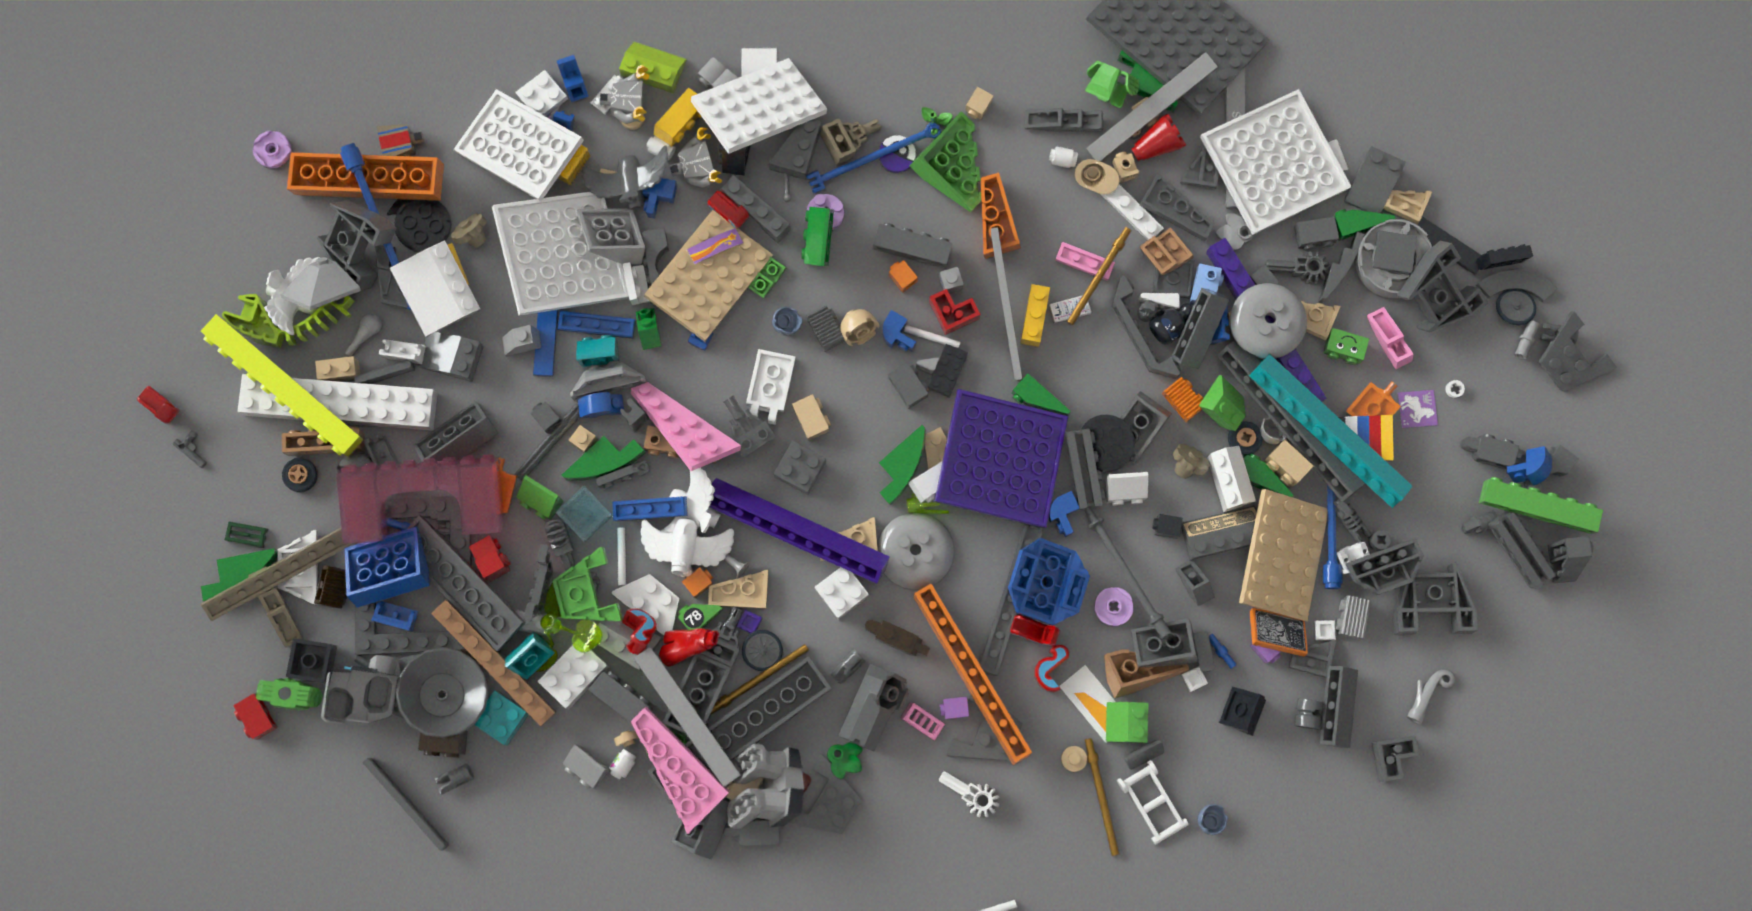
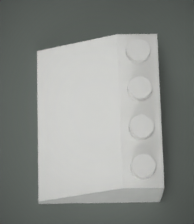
M445 241L433 245L390 268L425 337L475 314L480 309Z

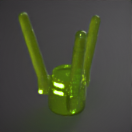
M914 493L911 494V498L906 499L909 513L949 514L948 510L924 509V507L939 506L941 503H920Z

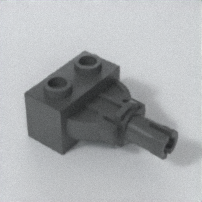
M734 395L729 398L734 407H732L728 399L723 402L737 422L736 425L733 419L729 421L733 427L734 441L741 445L739 452L742 457L747 456L776 437L767 422H763L759 417L752 415L749 409L745 410L749 416L747 417L734 398Z
M736 607L731 608L722 630H720L722 622H719L717 627L712 630L719 632L717 644L713 645L711 649L700 653L731 667V670L740 651L737 638L740 631L737 629L734 636L732 635L743 614V611L738 609L734 617Z

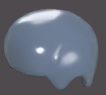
M781 307L773 314L772 324L778 333L792 335L801 328L803 320L798 315L796 309Z
M1211 804L1206 805L1200 810L1198 824L1204 833L1216 835L1226 828L1228 816L1225 814L1223 806Z

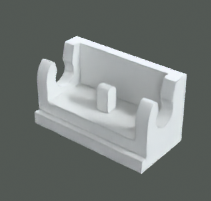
M386 339L382 341L385 343V349L379 350V355L382 357L403 362L409 360L412 363L422 364L425 345Z

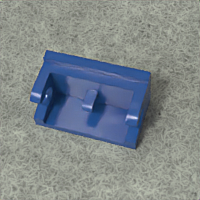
M380 601L376 605L372 621L413 632L419 611Z

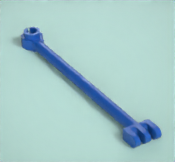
M929 123L926 129L827 173L820 175L819 171L816 170L807 174V179L815 177V179L809 181L810 186L818 184V186L812 188L813 193L825 189L823 182L924 138H936L941 133L940 126L937 123ZM933 128L938 129L936 134H931Z

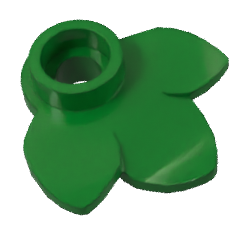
M849 742L843 746L835 744L828 749L827 757L831 762V771L837 778L843 779L846 772L859 773L862 771L861 762L857 757L863 751L862 747ZM839 751L840 757H836L834 752Z

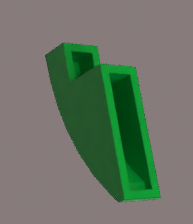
M1121 51L1118 61L1133 68L1130 75L1139 80L1137 95L1149 98L1164 86L1124 51ZM1177 100L1167 110L1174 113L1178 105Z
M923 425L879 462L893 479L890 484L879 492L890 505L906 490L918 469L926 437V429Z
M603 436L572 464L562 476L566 481L597 479L628 467L646 452L634 439L619 452Z
M273 548L217 559L220 582L201 586L203 602L249 578L248 575L266 566H271L278 558V550Z

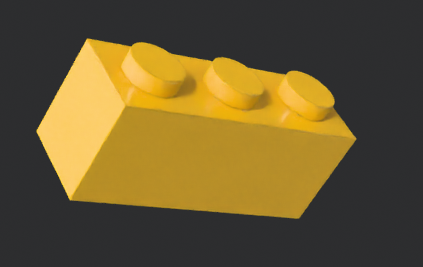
M688 88L655 124L653 135L669 144L670 147L676 142L679 143L687 129L691 130L696 119L698 117L702 118L691 102V96L697 95V93Z
M1031 284L1020 344L1039 347L1050 287Z

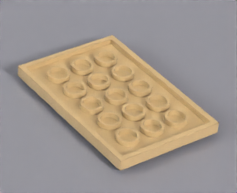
M714 210L710 212L644 294L646 299L704 342L757 276V273L761 272L769 258L773 256L772 253L741 230L736 229L743 241L742 244L726 249L694 264L687 249L721 233L735 229Z
M1267 489L1261 490L1239 600L1240 604L1305 622L1308 621L1328 518L1327 508Z

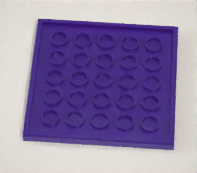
M958 389L934 502L1040 528H1047L1068 416Z

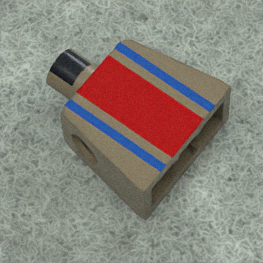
M406 124L377 126L383 156H414L416 154L414 145L424 142L422 132L411 133V129Z

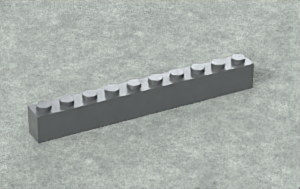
M1236 340L1228 344L1217 355L1301 455L1313 465L1312 468L1342 502L1365 484L1249 376L1261 363V360L1256 355L1243 350Z

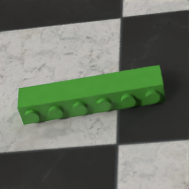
M1491 477V479L1485 480L1483 483L1479 504L1514 512L1588 534L1598 533L1603 510L1598 509L1595 504H1580L1577 499L1573 498L1565 500L1559 498L1560 495L1540 493V489L1532 487L1525 489L1521 487V484L1510 482V484L1503 483L1502 479Z

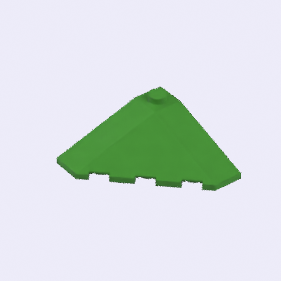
M961 111L910 164V167L927 183L971 212L982 200L977 184L981 180L979 167L975 166V157L978 156L977 143L973 142L972 132H975V125Z

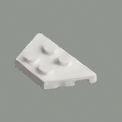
M313 530L310 534L279 548L278 561L317 541L318 531ZM318 564L279 584L278 588L314 604L318 587Z
M650 574L612 591V594L630 609H640L651 615L657 623L656 630L662 635L666 631L673 630L680 598Z

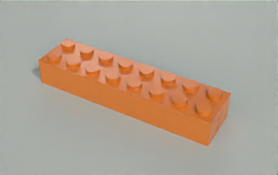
M291 152L287 190L294 195L364 198L354 173L346 170L340 154ZM362 155L365 163L362 166V172L373 198L441 201L444 163L437 157Z

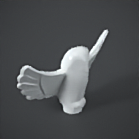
M320 257L314 259L306 258L305 260L298 259L295 266L290 268V272L287 273L285 279H283L279 270L270 272L267 278L266 294L271 296V299L267 301L268 305L265 306V310L268 312V316L272 318V322L290 335H294L293 319L298 310L307 314H313L319 307L310 310L281 298L280 294L309 264L316 262Z
M701 467L690 471L688 492L674 489L669 496L687 497L688 516L674 517L672 522L662 529L661 532L673 534L679 519L693 520L697 529L700 527L702 533H706L709 526L715 527L721 514L709 507L714 498L713 493L715 489L711 485V480L707 477L705 470L701 469Z
M643 519L641 523V542L645 546V551L649 553L650 559H656L658 562H672L671 573L682 577H688L693 573L691 565L717 566L720 561L725 559L726 554L731 552V546L734 543V530L732 528L712 537H698L697 526L693 520L679 519L673 534L659 531L646 519Z

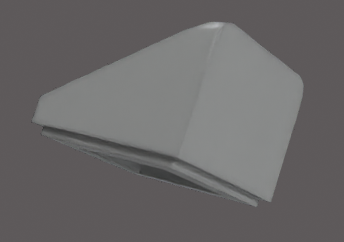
M939 358L918 360L916 369L932 375Z

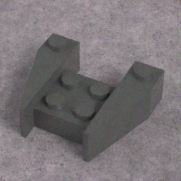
M352 202L331 203L330 206L336 211V215L328 235L318 236L317 240L328 258L336 261L360 286L361 290L371 289L378 273L362 259L368 242L373 246L391 243L396 227L384 216Z
M1439 241L1430 248L1397 294L1399 298L1406 300L1414 298L1427 319L1417 326L1419 330L1433 332L1475 315L1488 304L1480 288L1467 285L1459 291L1447 270L1461 259L1452 243Z
M1456 562L1447 566L1448 573H1416L1412 583L1400 587L1393 613L1394 635H1414L1419 632L1418 614H1451L1452 634H1472L1478 631L1476 609Z

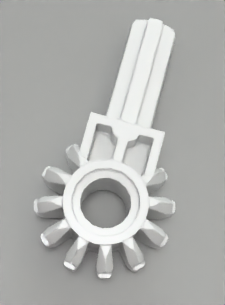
M945 771L941 774L939 782L961 794V799L968 802L966 803L967 806L974 805V808L970 810L971 813H974L976 809H978L977 817L981 816V811H984V816L988 817V809L991 813H995L991 806H999V803L993 802L994 799L999 798V795L991 796L995 792L994 788L987 792L989 785L986 784L984 791H982L980 784L977 786L972 783L967 785ZM980 795H985L988 798V804L984 807L979 806L977 803V798Z

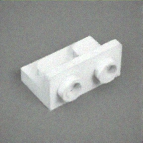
M630 262L624 263L623 269L631 304L637 305L650 302L644 297L648 290L644 266L632 267Z

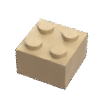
M1286 440L1280 443L1263 461L1279 477L1283 484L1290 488L1296 485L1313 467Z

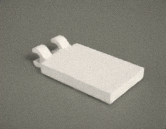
M758 349L746 405L751 406L750 412L757 417L759 410L769 412L768 424L776 425L778 411L784 412L796 360L795 356Z

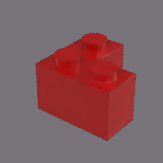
M947 289L929 297V303L945 335L980 319L981 314L973 298L955 305Z
M489 535L469 546L476 559L475 563L484 579L492 582L511 571L509 568L511 563L506 554L504 555L503 552H500L499 549L502 546L497 538L493 539Z

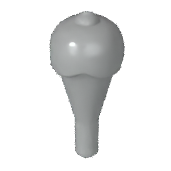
M367 314L362 317L354 341L345 351L348 356H352L362 343L380 332L382 322L379 320V316Z

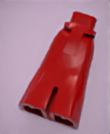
M704 628L666 631L663 638V643L666 645L661 647L659 657L667 667L674 666L691 656L711 649L718 642L719 632Z

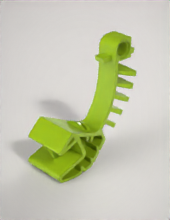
M257 294L238 296V299L244 303L241 316L227 311L222 313V317L230 326L256 343L281 348L286 336V341L289 345H297L294 335L280 330L272 322V318L268 316V312L265 310V306L268 305L267 302ZM348 295L344 297L345 299L342 304H337V300L320 306L306 320L293 326L294 335L297 334L303 342L309 341L304 333L306 329L313 336H320L313 325L317 322L327 332L330 328L321 318L326 315L336 324L338 320L328 312L333 306L350 318L352 315L347 310L355 301Z

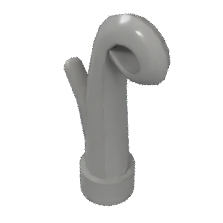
M1439 670L1435 672L1424 688L1422 681L1418 680L1415 703L1407 715L1409 720L1422 724L1425 718V711L1437 683L1445 688H1450L1454 685L1455 676L1451 671ZM1442 676L1448 677V683L1443 681Z

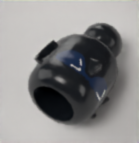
M1184 303L1178 311L1174 308L1157 311L1155 317L1149 322L1152 334L1161 344H1169L1178 337L1180 338L1193 307L1189 303Z

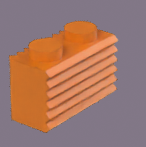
M1181 377L1165 389L1162 395L1187 423L1202 411L1199 404L1203 397L1200 394L1196 395L1192 390L1193 386L1189 380H1184Z

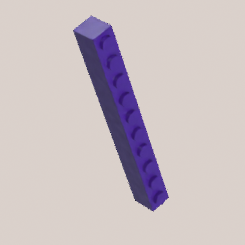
M1226 238L1208 248L1206 254L1215 267L1222 268L1221 275H1224L1223 281L1235 300L1245 290L1255 286ZM1265 316L1266 322L1274 323V319L1271 316ZM1296 349L1283 357L1275 358L1321 402L1327 399Z
M718 478L712 482L711 485L715 491L713 493L714 498L709 506L710 508L876 584L886 571L890 556Z

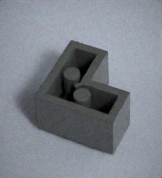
M1416 736L1372 742L1379 782L1403 779L1404 775L1400 758L1419 756Z

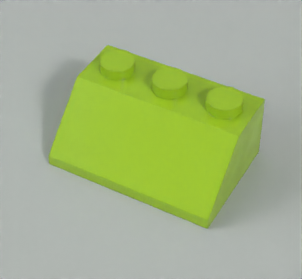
M633 42L625 52L619 70L621 76L627 78L636 73L637 68L643 65L648 68L646 73L649 74L647 80L641 78L643 84L674 94L687 60Z

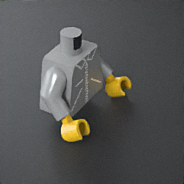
M643 65L637 68L636 73L612 84L611 94L600 93V105H611V115L624 124L635 121L643 122L645 120L643 114L647 112L642 108L643 81H641V78L647 80L649 74L646 73L648 68Z
M703 127L698 129L697 134L678 153L680 163L670 165L672 176L684 174L687 183L701 188L712 185L714 182H722V179L717 178L721 172L713 169L706 141H703V139H710L711 134L704 135L708 128Z

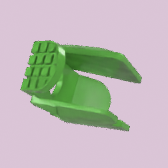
M1096 61L1087 70V75L1092 79L1085 88V91L1097 96L1099 100L1106 103L1111 102V105L1122 108L1127 93L1132 96L1138 93L1139 80L1120 69ZM1119 75L1126 78L1125 84L1118 82Z
M291 678L274 679V682L260 680L257 686L256 699L270 701V704L277 708L302 711L309 710V707H318L322 701V692L319 688ZM284 687H288L291 690V696L286 700L281 699L279 696L280 690Z

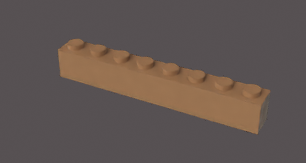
M448 600L441 603L431 613L540 726H543L556 713L524 678L505 666V658L492 647Z

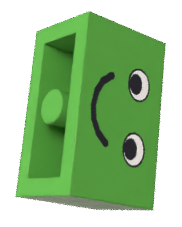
M1332 328L1326 340L1323 353L1327 354V357L1337 360L1341 358L1346 360L1348 364L1357 365V363L1360 364L1364 360L1369 338Z

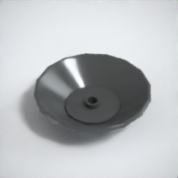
M438 648L424 651L408 662L399 676L396 698L400 713L411 727L424 735L445 738L461 734L476 724L486 708L489 691L485 674L474 659L458 650ZM440 692H444L446 696L444 698H440L438 694Z

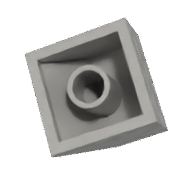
M576 744L563 762L566 766L565 771L573 777L575 774L581 778L580 783L588 789L590 787L596 788L610 771L608 767L581 745Z

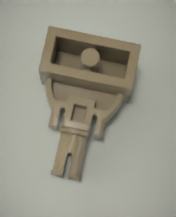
M836 119L823 125L819 134L837 166L853 159L861 144L867 142L866 136L880 131L881 125L878 119L864 125H859L858 121L853 124L841 123L840 119Z

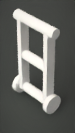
M1149 760L1147 767L1124 781L1119 778L1117 782L1124 793L1128 792L1153 833L1154 837L1151 839L1156 845L1189 824L1185 818H1180L1156 777L1159 774L1157 768ZM1150 775L1161 795L1142 806L1130 786ZM1166 802L1177 823L1158 834L1146 813Z

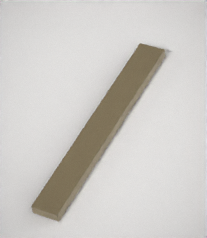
M343 527L206 600L201 603V606L210 621H213L340 552L344 548L351 546L352 542Z

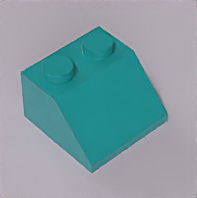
M612 335L601 336V339H593V337L582 338V341H577L576 359L581 367L608 365L607 363L619 361L618 342Z
M533 631L505 658V666L527 680L555 652L543 637Z

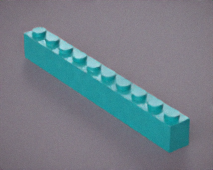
M1270 354L1249 375L1391 508L1404 499L1413 487Z

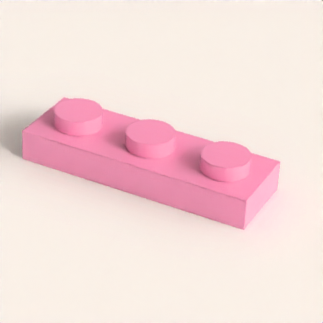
M1062 242L1055 261L1095 276L1106 258ZM1115 262L1111 263L1102 278L1103 280L1108 281Z

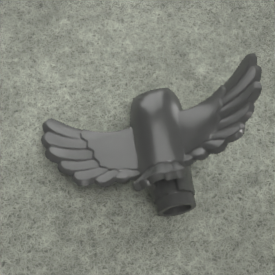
M664 145L657 156L643 166H640L635 155L620 158L618 161V172L601 173L588 167H583L581 171L584 186L589 188L591 193L596 194L597 198L605 197L610 199L622 196L619 199L620 202L627 201L630 209L643 207V190L658 184L668 165L667 146Z

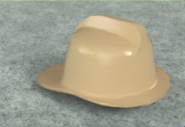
M1094 159L1083 160L1075 170V178L1078 184L1094 192L1109 194L1116 190L1119 185L1118 172L1115 168Z

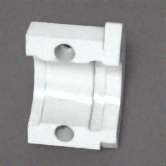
M1365 542L1345 546L1337 552L1343 568V574L1349 573L1346 563L1370 555Z

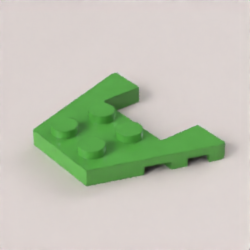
M599 547L574 567L569 568L552 580L562 618L623 621L619 603L603 608L599 607L590 569L609 564L604 547Z

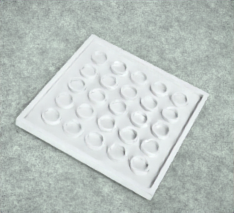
M1299 89L1207 131L1200 136L1252 235L1351 188L1346 175Z
M584 192L543 198L542 201L533 199L492 206L519 316L629 298L622 264L589 252L577 214V209H607L605 197L597 198L596 194Z

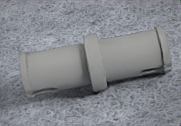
M1532 320L1527 323L1523 335L1519 337L1520 343L1514 354L1517 358L1526 359L1531 345L1535 342L1534 337L1540 325L1539 323Z

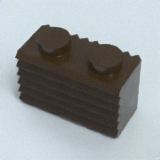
M323 565L314 604L341 609L347 599L345 594L346 571Z

